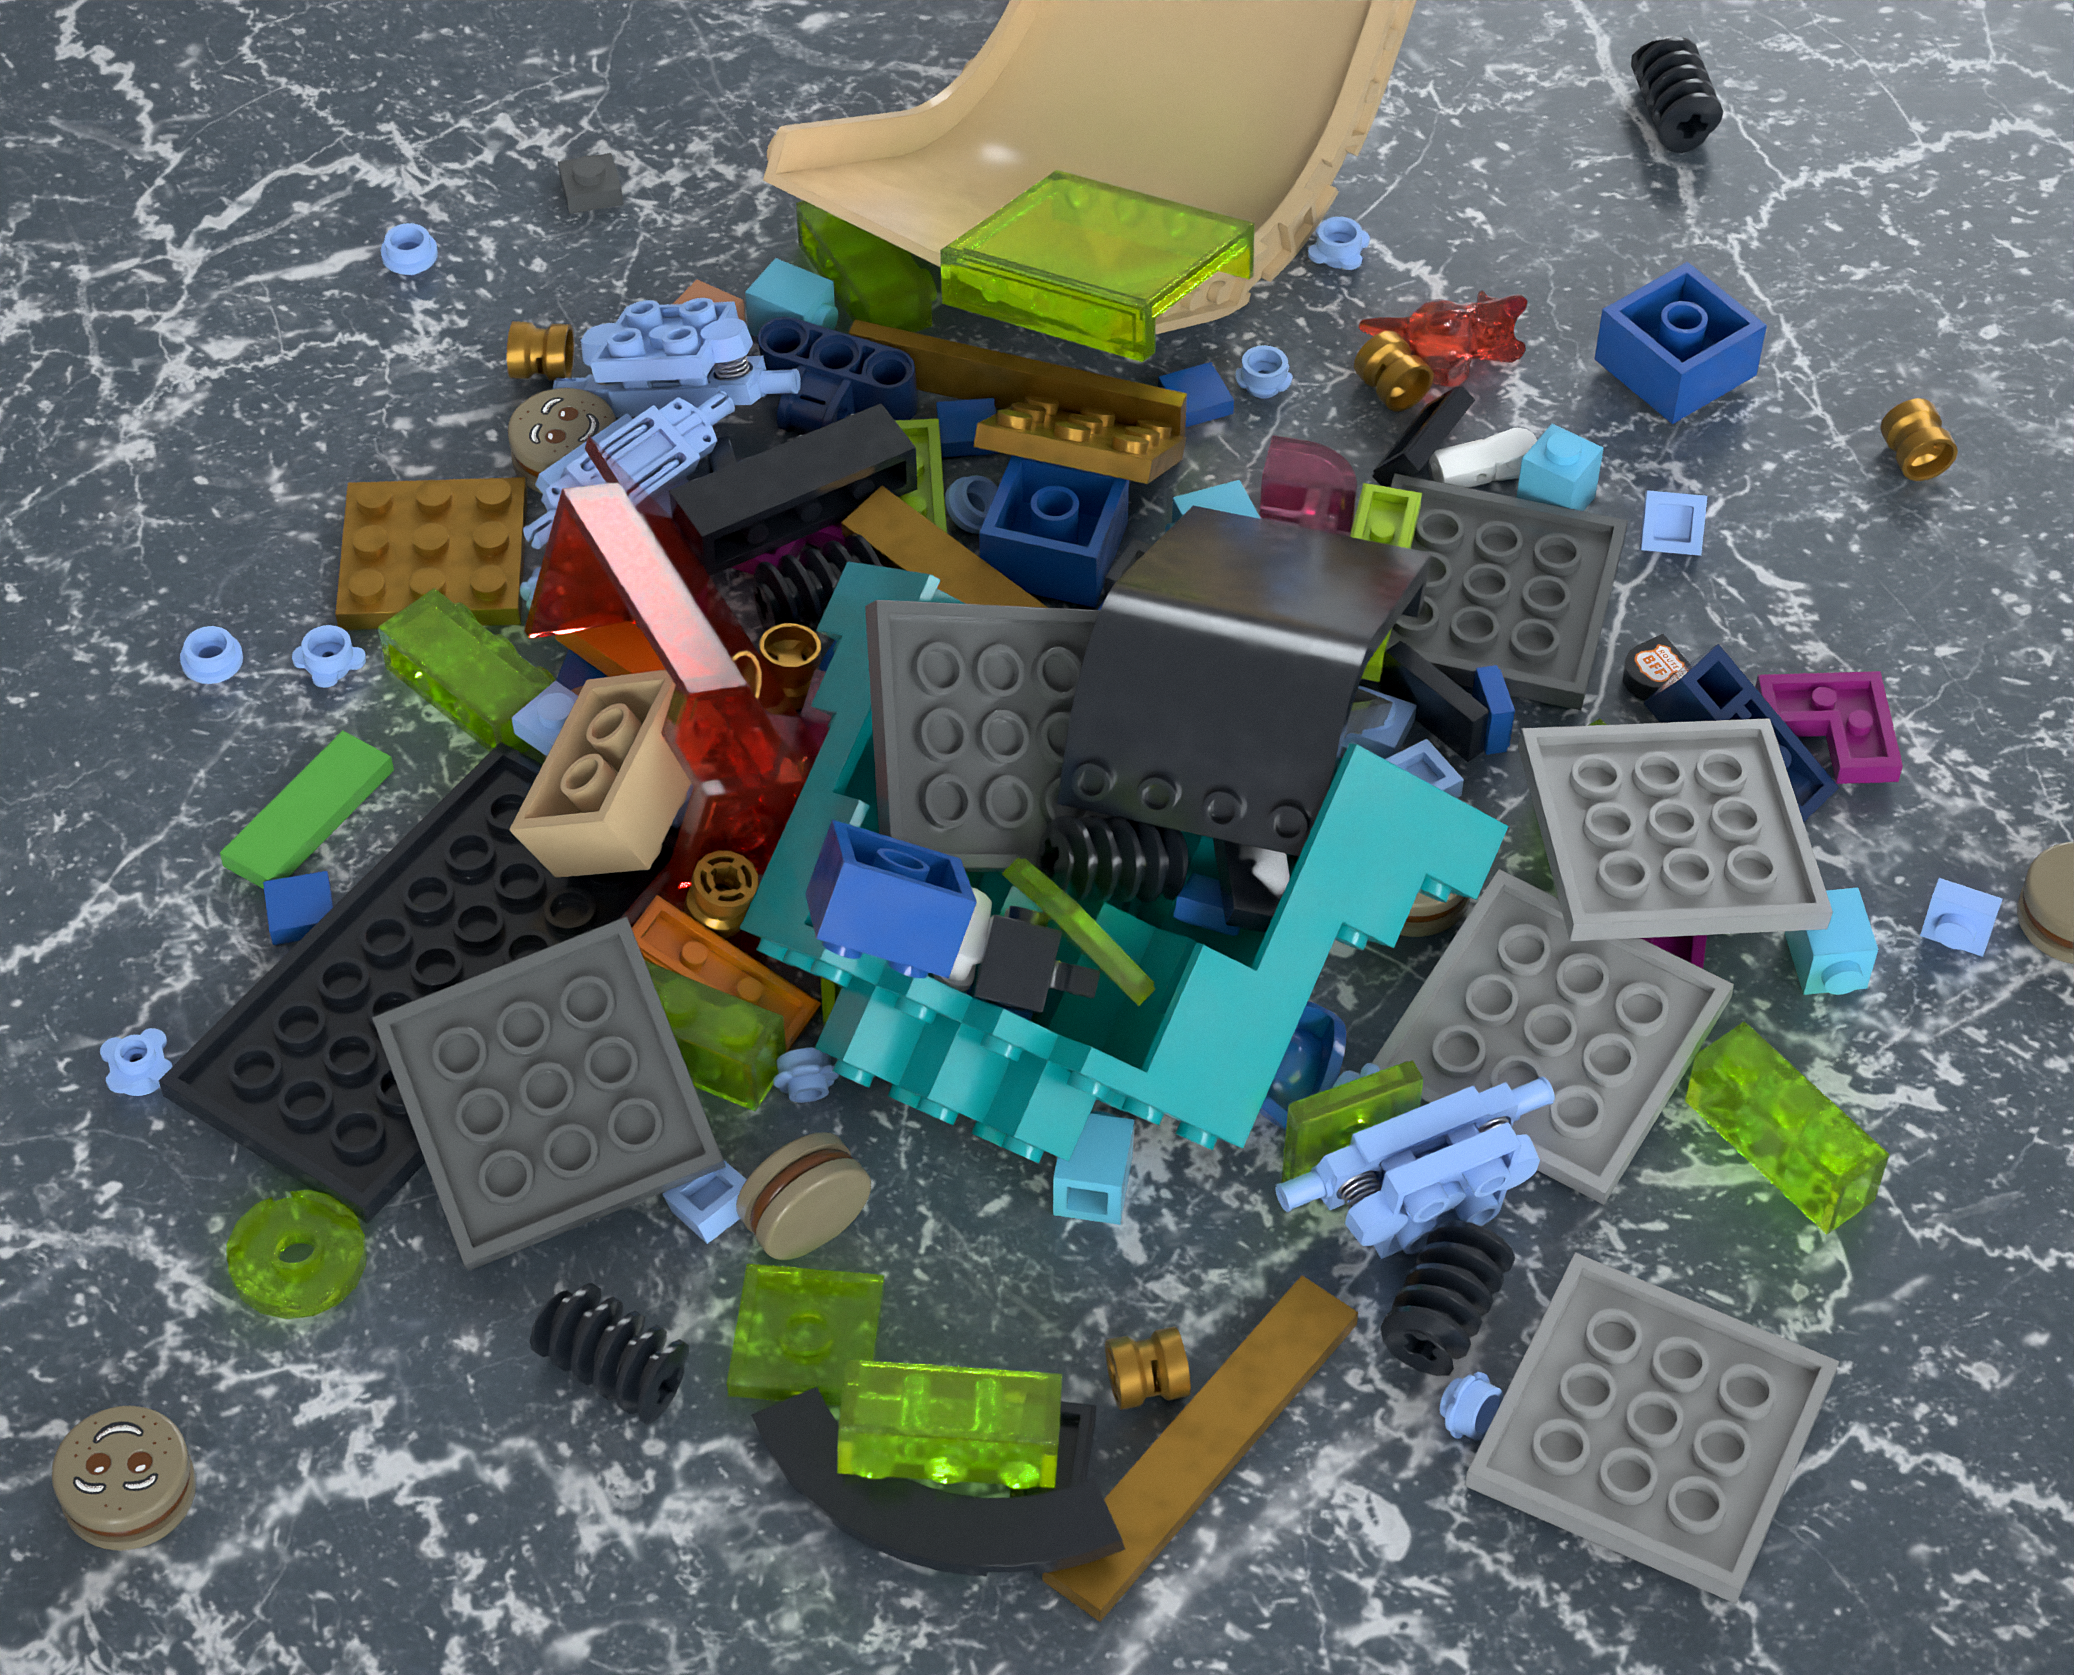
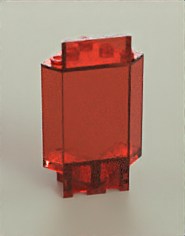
M588 434L585 450L606 484L562 488L524 631L530 639L569 634L628 621L640 627L675 683V689L661 734L694 787L667 871L678 889L691 886V879L697 863L705 855L715 851H732L744 856L753 864L757 874L762 875L768 867L820 752V747L672 517Z

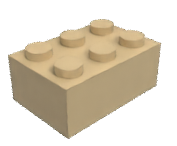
M680 668L586 680L509 830L556 878L649 870L661 851L662 842L678 810L686 800L687 791L703 759L711 749V742L724 716Z

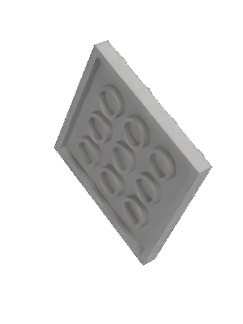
M1770 719L1522 728L1518 749L1569 941L1821 930L1828 928L1833 911Z
M1499 869L1372 1064L1378 1065L1380 1070L1378 1077L1379 1086L1384 1088L1387 1093L1416 1108L1473 1085L1478 1093L1505 1082L1512 1090L1544 1076L1552 1086L1555 1096L1554 1103L1521 1115L1520 1119L1513 1123L1512 1129L1516 1135L1526 1134L1530 1136L1540 1159L1537 1171L1604 1205L1730 1001L1734 984L1641 938L1569 941L1559 899Z
M1575 1253L1467 1471L1465 1486L1737 1604L1833 1382L1840 1361Z

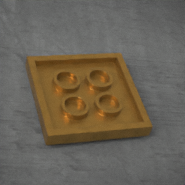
M1025 396L1024 403H1011L1010 407L998 410L996 414L977 423L973 446L1148 484L1182 460L1186 437L1171 434L1172 426L1167 423L1139 419L1136 426L1114 422L1116 414L1110 411L1084 407L1081 408L1079 415L1058 410L1059 402L1039 396Z
M525 477L348 483L335 613L338 627L344 630L521 625L522 597L520 595V586L523 582L525 552L523 528L526 526L528 495Z

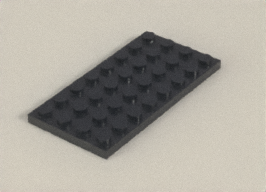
M501 741L159 1080L162 1094L168 1100L368 1224L426 1162L372 1017L624 917L628 918L632 928L656 895L670 903L690 882L697 863L701 860V854L699 851L666 834L662 842L661 851L649 870L556 878L509 830L543 764Z

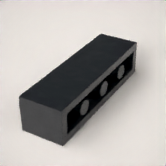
M878 404L669 490L673 532L705 577L708 578L845 520L881 486L897 497L917 490L916 447L884 406Z

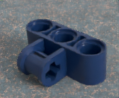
M774 318L760 328L757 336L760 356L764 357L766 370L797 369L801 379L798 394L782 393L777 411V425L779 429L791 432L794 428L813 432L878 404H882L894 420H911L916 414L918 396L913 359L907 353L893 347L796 318Z

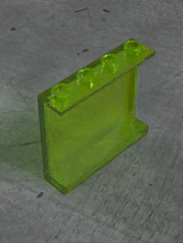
M1055 170L940 250L942 304L1144 362L1155 353L1156 318L1217 271L1245 279H1251L1254 276L1255 223Z

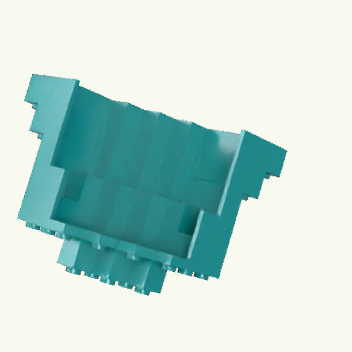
M847 562L816 630L837 641L833 648L834 656L811 704V707L831 716L827 726L830 729L740 926V929L761 938L756 949L757 951L790 966H795L818 977L821 976L837 983L842 988L815 1046V1049L837 1058L832 1070L833 1072L868 1088L874 1076H877L892 1083L887 1095L888 1097L951 1125H954L959 1113L976 1121L971 1134L1037 1163L1040 1162L1044 1151L1069 1162L1096 1100L1123 1112H1129L1158 1126L1165 1114L1180 1121L1175 1132L1176 1135L1210 1150L1214 1149L1218 1139L1244 1148L1334 940L1364 951L1367 941L1394 948L1418 892L1444 903L1447 902L1450 893L1477 900L1509 826L1365 748L1349 743L1343 758H1339L1336 775L1300 856L1286 854L1290 879L1266 933L1242 928L1238 936H1231L1176 920L1177 918L1173 917L1177 897L1174 901L1166 899L1162 893L1153 902H1142L1136 896L1132 901L1119 902L1113 895L1107 901L1096 902L1089 894L1082 901H1071L1065 894L1061 900L1048 901L1042 896L1039 889L1037 873L966 872L971 887L985 893L992 901L990 917L994 914L1004 917L1006 908H1009L1010 905L1048 914L1050 917L1047 927L1062 931L1055 960L1101 971L1094 998L1090 999L1048 988L1043 1013L1033 1014L1030 1021L1003 1008L965 994L966 991L960 992L935 980L932 973H928L927 978L924 979L913 978L892 969L888 965L889 960L865 953L862 954L860 959H851L827 950L822 945V940L816 939L805 893L831 820L879 833L865 606L875 600L966 604L937 589L940 579L931 574ZM1181 831L1188 847V870L1184 886L1192 873L1219 880L1213 838Z

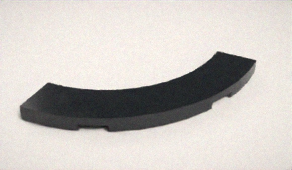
M817 1386L751 1415L770 1455L790 1484L801 1495L803 1494L812 1505L829 1517L832 1523L840 1530L867 1546L904 1562L937 1571L972 1576H987L988 1572H1018L1032 1570L1033 1574H1040L1091 1563L1125 1550L1121 1535L1094 1478L1064 1489L1013 1498H982L953 1494L927 1487L905 1478L879 1463L865 1452L839 1425L828 1409Z

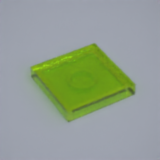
M1018 857L1002 873L1038 912L1044 913L1049 918L1048 922L1056 930L1062 931L1061 935L1091 965L1101 971L1108 980L1134 1003L1140 1006L1155 990L1152 986L1154 982L1082 907L1028 860Z
M1414 1061L1400 1063L1290 1103L1288 1105L1281 1183L1311 1172V1168L1318 1165L1325 1155L1350 1146L1353 1134L1419 1108L1424 1078Z
M747 1264L727 1378L728 1396L784 1401L817 1386L826 1405L868 1408L885 1292V1276L880 1274Z

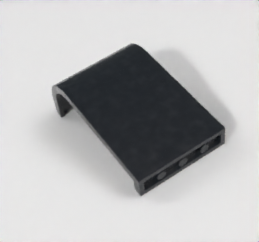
M1193 505L1116 581L1101 607L1089 639L1075 691L1057 804L1300 856L1336 775L1349 716L1364 670L1401 615L1418 618L1422 612L1432 553Z

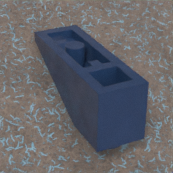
M1719 644L1682 667L1644 702V705L1660 723L1770 719L1803 822L1840 788Z

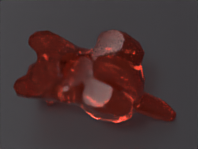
M1480 290L1477 293V302L1459 304L1450 300L1435 299L1424 303L1410 317L1367 318L1361 320L1358 327L1362 332L1372 336L1384 331L1398 333L1408 343L1411 355L1422 358L1431 368L1434 374L1432 384L1453 387L1461 385L1468 379L1470 363L1474 359L1512 363L1523 356L1526 351V345L1514 336V327L1519 316L1526 310L1528 300L1519 293L1498 299L1497 297L1488 296L1485 291Z

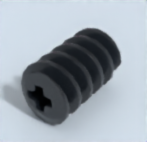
M1676 36L1651 41L1641 46L1632 55L1631 68L1662 145L1668 150L1678 153H1684L1697 148L1722 121L1724 111L1719 99H1717L1716 91L1700 57L1696 43L1689 38Z
M854 533L845 538L843 546L839 542L832 540L823 545L821 553L812 547L804 549L800 553L799 561L794 556L787 554L778 559L777 567L766 561L759 563L754 572L753 591L757 613L765 632L771 627L778 625V620L784 619L786 623L801 625L800 613L803 612L807 613L815 626H819L823 617V606L829 604L847 562L882 567L878 556L869 542L862 535Z
M1073 816L1056 817L1047 826L1040 841L1036 865L1038 886L1042 896L1048 901L1061 900L1064 894L1071 901H1082L1089 894L1096 902L1107 901L1112 895L1119 902L1132 901L1135 896L1142 902L1156 901L1161 893L1166 899L1174 901L1186 881L1188 847L1180 830L1130 819L1124 820L1120 817L1104 818L1103 820L1095 816L1079 819Z
M1457 1220L1441 1222L1432 1228L1426 1241V1247L1421 1249L1414 1264L1415 1268L1409 1271L1405 1279L1404 1289L1397 1293L1392 1305V1311L1386 1314L1381 1325L1382 1339L1390 1353L1404 1364L1420 1372L1434 1376H1450L1454 1369L1452 1359H1460L1467 1355L1471 1346L1469 1338L1477 1335L1481 1328L1482 1319L1480 1316L1489 1313L1494 1301L1492 1294L1500 1291L1504 1282L1503 1273L1510 1271L1513 1266L1515 1255L1505 1240L1491 1230L1470 1222Z
M593 1283L582 1286L574 1295L568 1290L556 1294L547 1302L536 1318L530 1337L531 1350L542 1357L550 1356L552 1364L563 1371L572 1370L575 1379L586 1386L594 1385L596 1393L607 1400L616 1399L618 1407L627 1413H638L642 1423L648 1425L656 1420L667 1409L680 1386L684 1375V1366L689 1355V1345L678 1339L664 1349L667 1331L659 1325L649 1328L642 1335L645 1317L637 1311H633L621 1319L623 1303L615 1297L608 1298L599 1305L601 1289Z

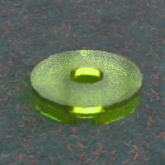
M312 1190L290 1191L291 1197L282 1198L275 1202L273 1197L256 1203L236 1222L227 1242L228 1273L241 1300L259 1313L282 1319L312 1317L337 1306L357 1287L367 1265L365 1235L353 1210L328 1194ZM304 1243L314 1247L313 1253L301 1262L286 1263L279 1259L281 1252L293 1244Z

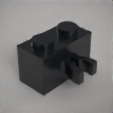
M1010 905L1009 908H1006L1004 917L994 914L989 918L981 963L977 964L970 996L987 1003L1038 1014L1043 1013L1048 988L1090 999L1094 998L1101 971L1055 960L1062 931L1047 927L1050 915Z

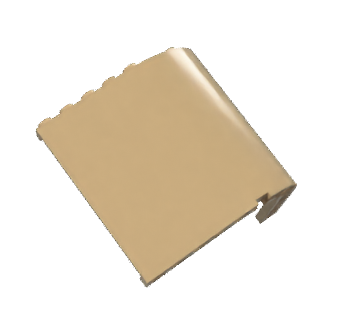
M1010 0L997 26L976 57L967 62L962 73L948 87L927 102L903 111L779 127L767 149L768 164L763 181L1102 347L1214 321L1228 316L1249 303L1251 293L1248 291L1260 278L1271 282L1294 259L1322 221L1339 193L1337 188L1331 186L1348 153L1358 156L1369 133L1417 0Z

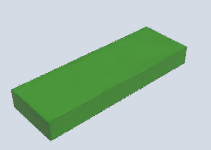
M342 730L220 852L223 867L264 889V881L289 877L394 771L391 756Z

